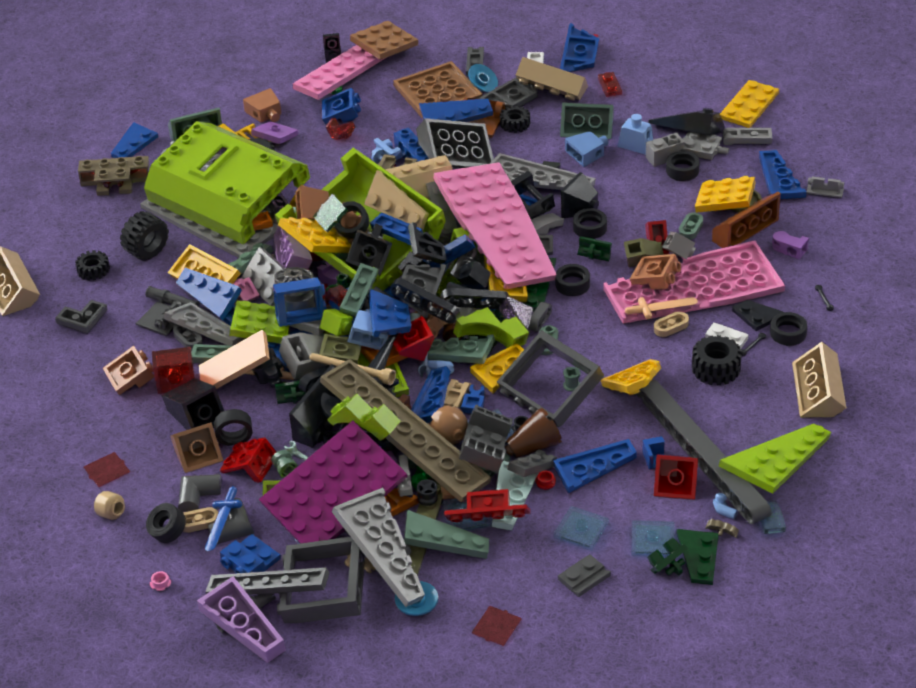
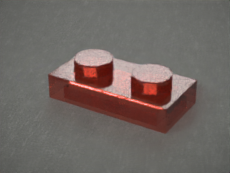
M614 72L598 74L599 83L606 97L622 95V89Z

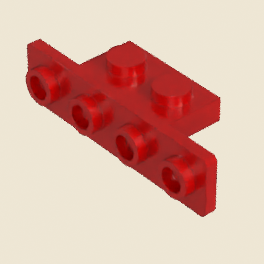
M508 489L467 492V509L444 511V516L455 523L462 522L463 519L481 521L485 517L503 519L504 516L512 515V517L521 518L525 514H530V508L527 504L510 505Z

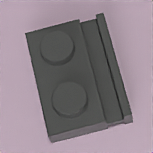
M589 554L559 574L558 580L574 592L576 596L580 597L610 577L611 571L606 570L604 565Z

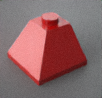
M657 455L654 496L695 500L698 458Z

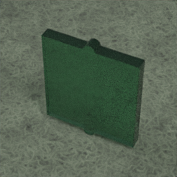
M332 194L313 217L328 233L336 223H339L341 217L348 210Z

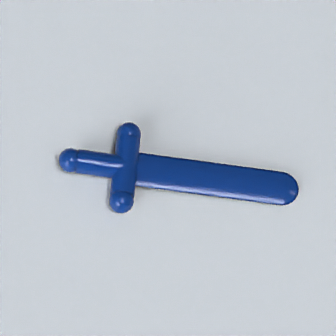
M234 486L229 488L224 501H214L212 504L214 509H220L205 545L206 551H211L216 547L230 510L242 507V501L234 500L237 493V488Z

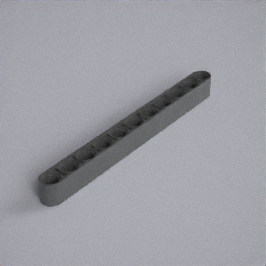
M652 380L646 387L639 389L640 392L637 393L638 398H642L643 404L690 457L698 458L699 468L726 495L727 499L748 523L754 524L772 515L768 502L749 481L719 467L720 460L726 458V456L658 381Z

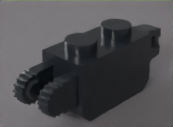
M268 348L270 359L255 367L252 371L260 384L269 383L272 388H275V384H282L280 378L283 376L280 369L283 366L280 359L276 357L273 348Z

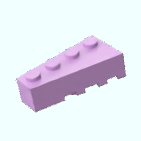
M278 225L274 234L276 260L285 268L299 267L308 270L312 262L309 250Z
M234 576L197 600L202 614L267 663L286 651L283 638Z

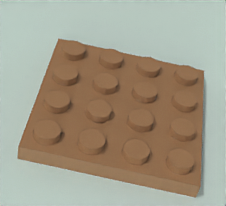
M452 61L393 80L394 87L422 119L423 116L419 103L461 101L464 97L479 99L482 96V93Z

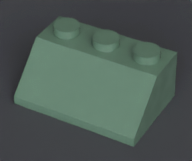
M562 103L560 137H571L585 132H592L598 138L606 136L607 139H611L614 106Z
M220 108L170 119L168 128L171 140L176 141L196 121L212 123L216 126L221 125Z

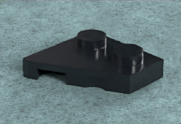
M410 223L408 229L413 256L439 264L445 263L447 260L444 245L434 239L428 232H420L416 228V223Z
M748 299L732 307V311L755 331L770 325L773 317L783 313V311Z

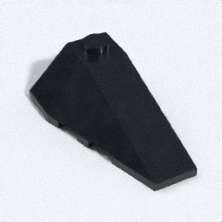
M712 108L650 119L648 122L650 124L705 135H712L725 129L720 113L714 112Z

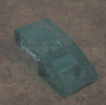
M776 500L767 501L772 515L761 520L764 534L785 532L786 525L778 502Z

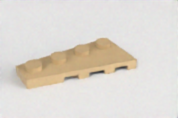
M376 171L364 204L406 223L414 222L423 231L429 213L414 200H411L393 181L385 177L384 173Z

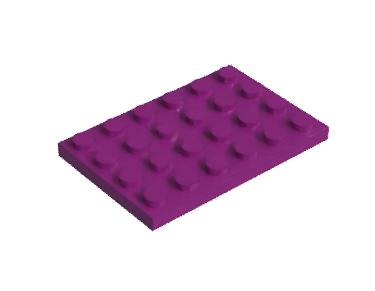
M352 421L264 494L259 501L300 544L336 539L345 529L332 513L335 506L381 488L385 491V497L408 476L383 449Z

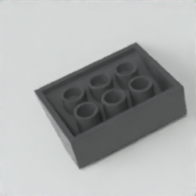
M425 118L416 128L419 144L429 159L446 155L452 167L462 168L490 164L493 160L485 124Z

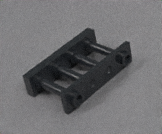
M529 171L511 181L518 195L528 191L537 200L536 203L529 206L521 198L531 220L555 207L554 195L550 193L545 197L542 196L534 188L533 175Z

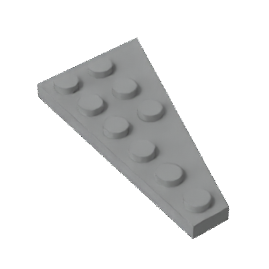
M501 153L490 163L499 162L510 181L529 171L533 175L534 187L562 190L577 175V173ZM586 176L589 182L594 186L596 178Z

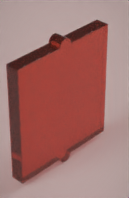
M115 452L83 467L89 474V479H92L98 487L130 472L124 464V460H121Z
M489 606L473 629L472 634L482 637L486 641H492L504 646L522 618L508 613L507 610L502 611Z

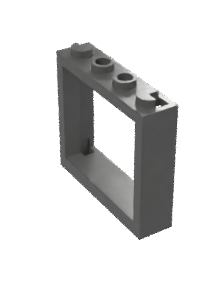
M541 330L499 378L497 383L501 388L500 392L505 397H513L517 405L520 407L525 405L532 415L538 409L543 408L548 413L545 417L553 420L559 428L601 381L604 374L600 366ZM546 348L588 374L554 414L512 388Z
M351 537L286 545V552L282 556L284 570H294L295 561L351 555L347 597L291 604L292 592L279 593L280 603L277 604V613L281 615L284 623H303L361 615L365 554Z

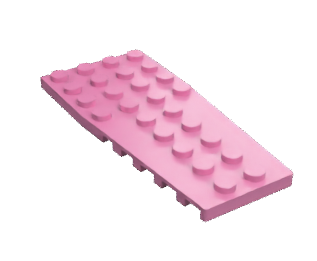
M499 162L434 173L433 179L462 228L468 230L469 238L477 243V249L480 254L486 256V263L495 269V276L497 279L501 278L504 283V289L555 280L556 272L525 206Z
M751 241L683 259L681 271L676 272L675 282L670 284L668 289L651 290L649 284L632 285L630 279L625 280L622 277L617 279V283L611 285L605 282L604 291L620 320L625 324L647 320L643 312L629 315L625 313V308L638 306V299L641 297L646 300L647 304L690 297L698 300V303L694 305L651 311L652 319L667 316L674 312L685 313L724 306L747 299L750 300L785 291V285L756 241Z

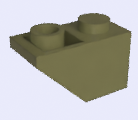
M643 238L624 242L628 267L637 266L642 256L664 255L661 242Z

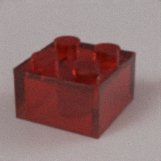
M191 347L152 351L153 371L158 394L167 393L196 378Z

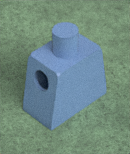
M585 132L565 138V151L580 165L585 167L604 156V146H607L609 142L606 136L598 138L592 132Z

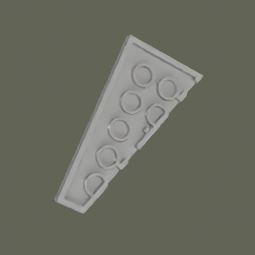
M384 489L375 490L335 506L332 510L333 515L404 606L407 607L421 601L425 594L417 574L412 569L410 555L407 556L405 551L406 545L398 524L392 518L390 504L386 502L384 497Z

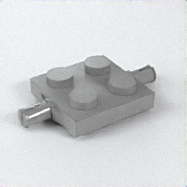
M688 131L686 136L682 138L685 141V145L680 151L693 153L699 158L712 160L717 153L725 155L729 153V148L720 147L722 137L714 134L705 135Z

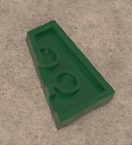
M676 529L680 545L685 544L688 547L683 552L691 583L713 585L719 533Z

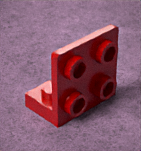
M266 437L254 438L243 443L239 442L233 446V451L224 460L220 472L228 473L245 469L254 482H262L272 466L271 459L276 450Z

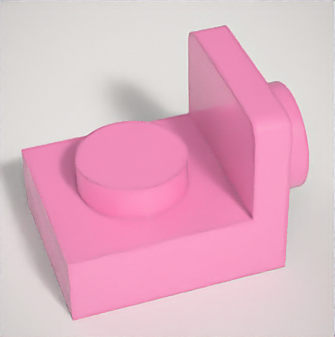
M249 277L237 279L233 283L242 289L238 296L240 301L251 302L259 298L260 294Z

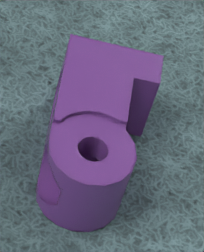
M778 231L773 234L772 248L777 252L800 259L808 250L809 238L804 236L797 238L790 236L784 231Z
M324 262L317 267L318 278L321 282L328 283V286L337 283L336 277L341 273L328 262Z

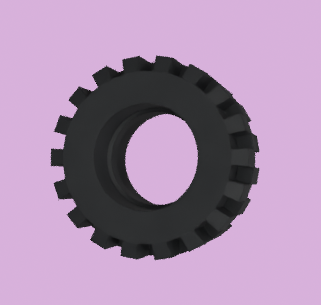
M137 212L133 217L129 218L128 222H125L124 228L121 230L120 244L125 251L139 260H150L157 256L159 252L161 253L163 247L166 246V241L169 237L168 226L150 212Z
M712 335L697 341L692 351V372L695 374V377L697 379L701 377V382L705 383V381H708L709 385L716 383L718 386L721 385V382H724L726 385L729 384V380L733 382L735 377L738 378L741 371L742 350L739 344H736V341L733 339L730 340L729 337H721V335Z

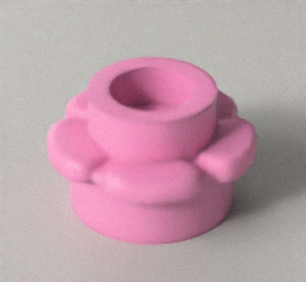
M163 571L156 572L151 577L150 586L152 589L163 591L171 585L169 576Z

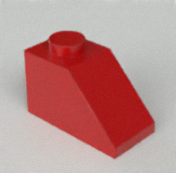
M666 220L647 222L645 224L646 238L661 242L663 246L668 237ZM662 248L664 255L670 254L669 251Z

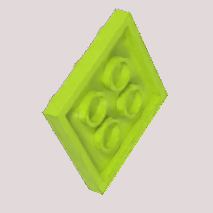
M245 300L237 301L229 336L248 338L263 330L267 335V342L281 344L282 337L288 335L290 326H279L276 319L275 306H269L265 303H251Z

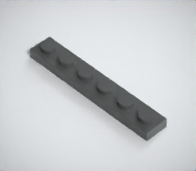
M325 567L211 575L205 592L206 594L232 576L235 577L248 595L324 590L329 571Z

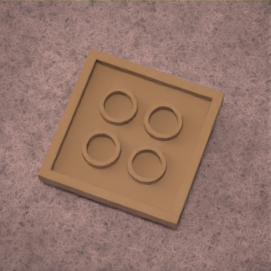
M384 21L381 24L350 35V41L379 60L418 45L417 38L390 21Z

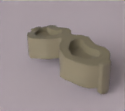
M714 519L708 520L705 528L719 530V536L726 532L735 538L739 532V529L735 526Z

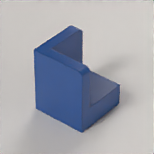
M662 436L643 440L642 453L649 470L656 468L657 455H665V442Z

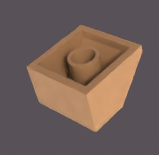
M212 423L171 435L175 452L185 473L223 461Z

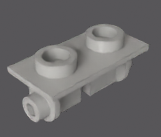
M814 176L808 178L807 194L842 198L844 182H841V180L828 179V184L824 183L825 178Z

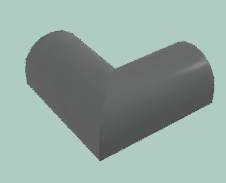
M90 300L82 311L65 306L55 317L56 323L88 334L107 312V304Z
M221 475L182 476L178 509L181 511L198 510L200 496L221 495Z
M243 502L241 508H232L230 510L217 544L254 534ZM214 523L208 525L209 533H211Z

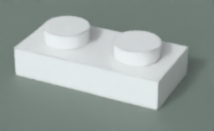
M713 323L705 334V338L712 335L729 337L730 340L733 339L736 341V344H739L740 349L746 343L749 334L717 323Z

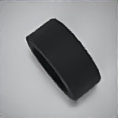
M680 151L672 153L667 158L666 173L670 178L676 181H690L699 174L700 161L695 154ZM677 164H688V165H690L691 167H689V168H678V167H675V165H677Z
M350 201L341 204L335 210L333 223L343 237L354 238L357 230L367 231L369 216L360 203ZM350 211L359 212L362 220L356 227L346 229L341 225V219L346 213Z
M587 208L580 210L573 217V231L579 237L599 238L607 231V216L598 209ZM591 220L600 223L596 226L589 227L580 224L584 221Z
M579 264L563 265L556 271L555 287L558 292L566 296L575 297L582 295L590 288V272L586 267ZM567 277H578L581 278L582 281L577 283H568L563 281V279Z
M793 312L777 314L771 321L770 335L775 342L782 345L794 346L800 344L807 336V321L801 315ZM793 325L800 330L788 333L781 331L778 327Z
M226 410L215 418L214 429L216 439L225 446L247 442L253 434L251 417L243 410ZM233 423L245 426L237 432L222 430L226 425Z

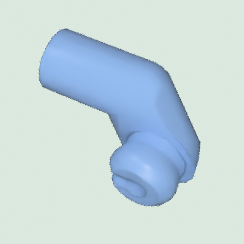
M428 360L430 370L447 366L451 371L450 374L454 372V365L450 361Z
M717 493L715 499H713L716 512L734 520L738 510L727 506L725 494Z

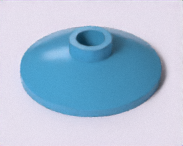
M474 64L469 69V79L480 91L489 93L498 86V79L489 67L482 64Z
M420 581L425 594L421 601L405 607L395 594V604L401 612L407 615H424L432 611L437 605V590L431 584Z

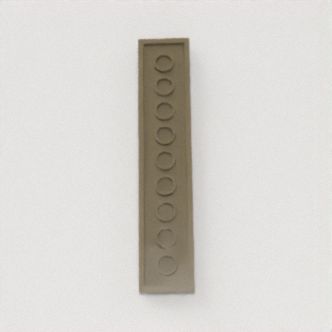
M351 359L321 376L320 382L342 401L347 396L351 398L358 394L371 408L374 406L378 408L385 404L401 421L391 434L385 438L461 503L467 499V492L479 491L490 483L491 477L473 463L460 460V451Z

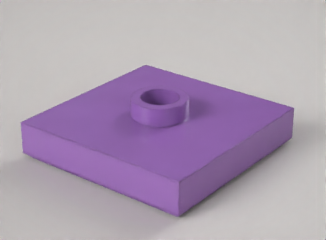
M269 121L251 129V135L281 144L296 137L298 130Z

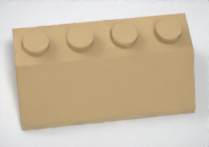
M522 57L516 72V77L520 83L524 85L532 84L539 90H550L549 92L554 95H565V98L573 101L575 99L580 100L588 88L585 77Z
M444 155L385 170L430 200L426 184L434 182V173L453 169L448 158Z
M0 246V313L2 316L31 307L37 301L40 293L19 254Z
M821 342L792 362L801 418L834 417L846 409L838 354Z

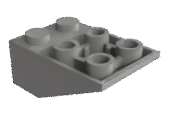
M296 333L282 337L279 352L294 380L301 379L305 374L327 366L326 364L312 361L309 358L311 353H320L324 336Z

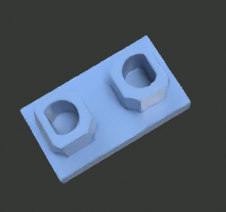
M379 138L374 139L376 149L372 150L371 159L375 163H379L384 154L396 156V160L402 158L401 149L398 147L393 149V144L389 139L381 141Z

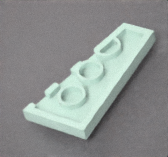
M503 461L498 471L496 490L508 489L510 505H523L538 473L526 477L520 476L507 470L509 462ZM511 515L504 516L503 519H492V527L513 530L518 518Z

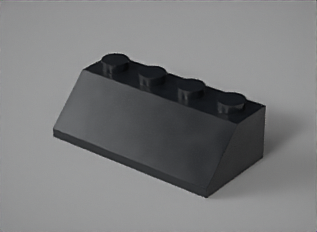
M331 364L330 367L323 373V375L329 372L330 370L334 369L336 366ZM320 378L289 413L293 441L311 448L317 443L322 442V436L334 427L322 411V394L327 393L338 398L320 382Z

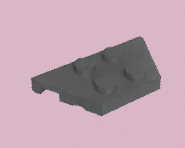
M516 77L481 96L479 99L505 102V108H510V106L515 108L516 105L521 107L537 98L538 94L532 84L524 85Z
M429 264L420 266L406 265L401 278L436 295L446 265L440 264V268H430ZM413 293L415 298L420 299L417 294ZM404 301L424 318L428 317L429 313Z

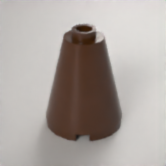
M543 408L538 409L505 441L506 446H504V449L510 457L519 458L534 453L538 449L543 450L562 443L560 440L562 437L553 420L545 417L548 413Z

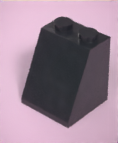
M196 378L161 395L167 411L186 430L212 423L214 428L215 418L224 411L216 387Z

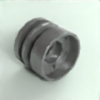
M299 267L281 269L274 275V284L313 278V273L310 270ZM313 290L284 294L286 312L312 308L314 306Z

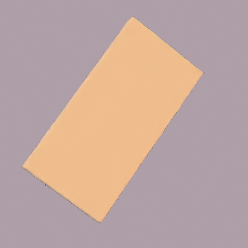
M261 330L200 364V380L218 389L268 361L270 358L266 333Z

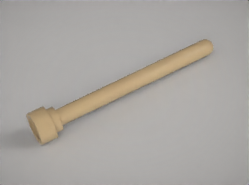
M311 353L309 356L312 361L326 365L333 364L336 367L345 362ZM358 365L370 376L379 378L383 384L392 385L395 381L396 371L393 369L377 370Z

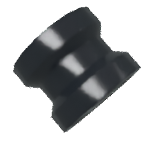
M428 479L418 483V502L424 506L434 505L438 500L436 482Z

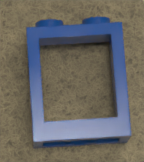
M318 277L273 284L275 313L279 326L322 320L323 312L327 308L322 295H325L324 284L320 283ZM314 290L315 307L286 312L284 294Z

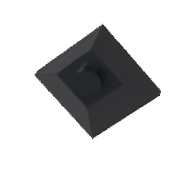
M579 172L561 190V218H571L580 210L587 208L597 209L599 206L598 192L582 172Z

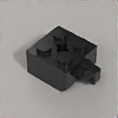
M375 224L372 233L357 230L344 263L355 271L358 270L360 263L378 269V275L381 276L392 246L391 242L383 240V237L379 236L382 226Z

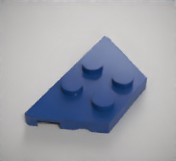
M569 23L560 69L573 72L594 67L599 38L583 29L580 31L574 28V24Z
M370 289L368 298L373 337H379L380 333L388 332V335L409 333L411 320L408 304Z

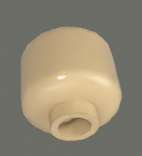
M103 491L95 499L94 510L98 516L114 520L124 512L125 502L121 495L110 491Z

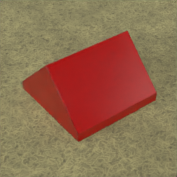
M421 316L411 321L409 333H399L394 345L399 355L424 361L435 338L424 317Z

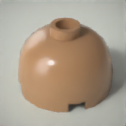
M450 405L441 407L431 416L433 420L428 425L453 446L459 444L464 439L468 425V419L458 407H451Z

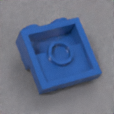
M350 88L323 99L322 120L324 123L335 122L337 119H341L345 123L357 118L358 113L361 112L360 105L358 104L361 102L359 94Z
M253 534L241 543L236 540L220 551L221 564L226 569L231 568L235 574L265 572L281 559V555Z

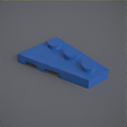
M133 122L111 152V157L134 156L159 137L158 133Z

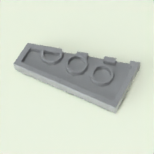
M191 302L166 311L164 314V319L226 345L234 346L245 340V338L229 336L231 326Z

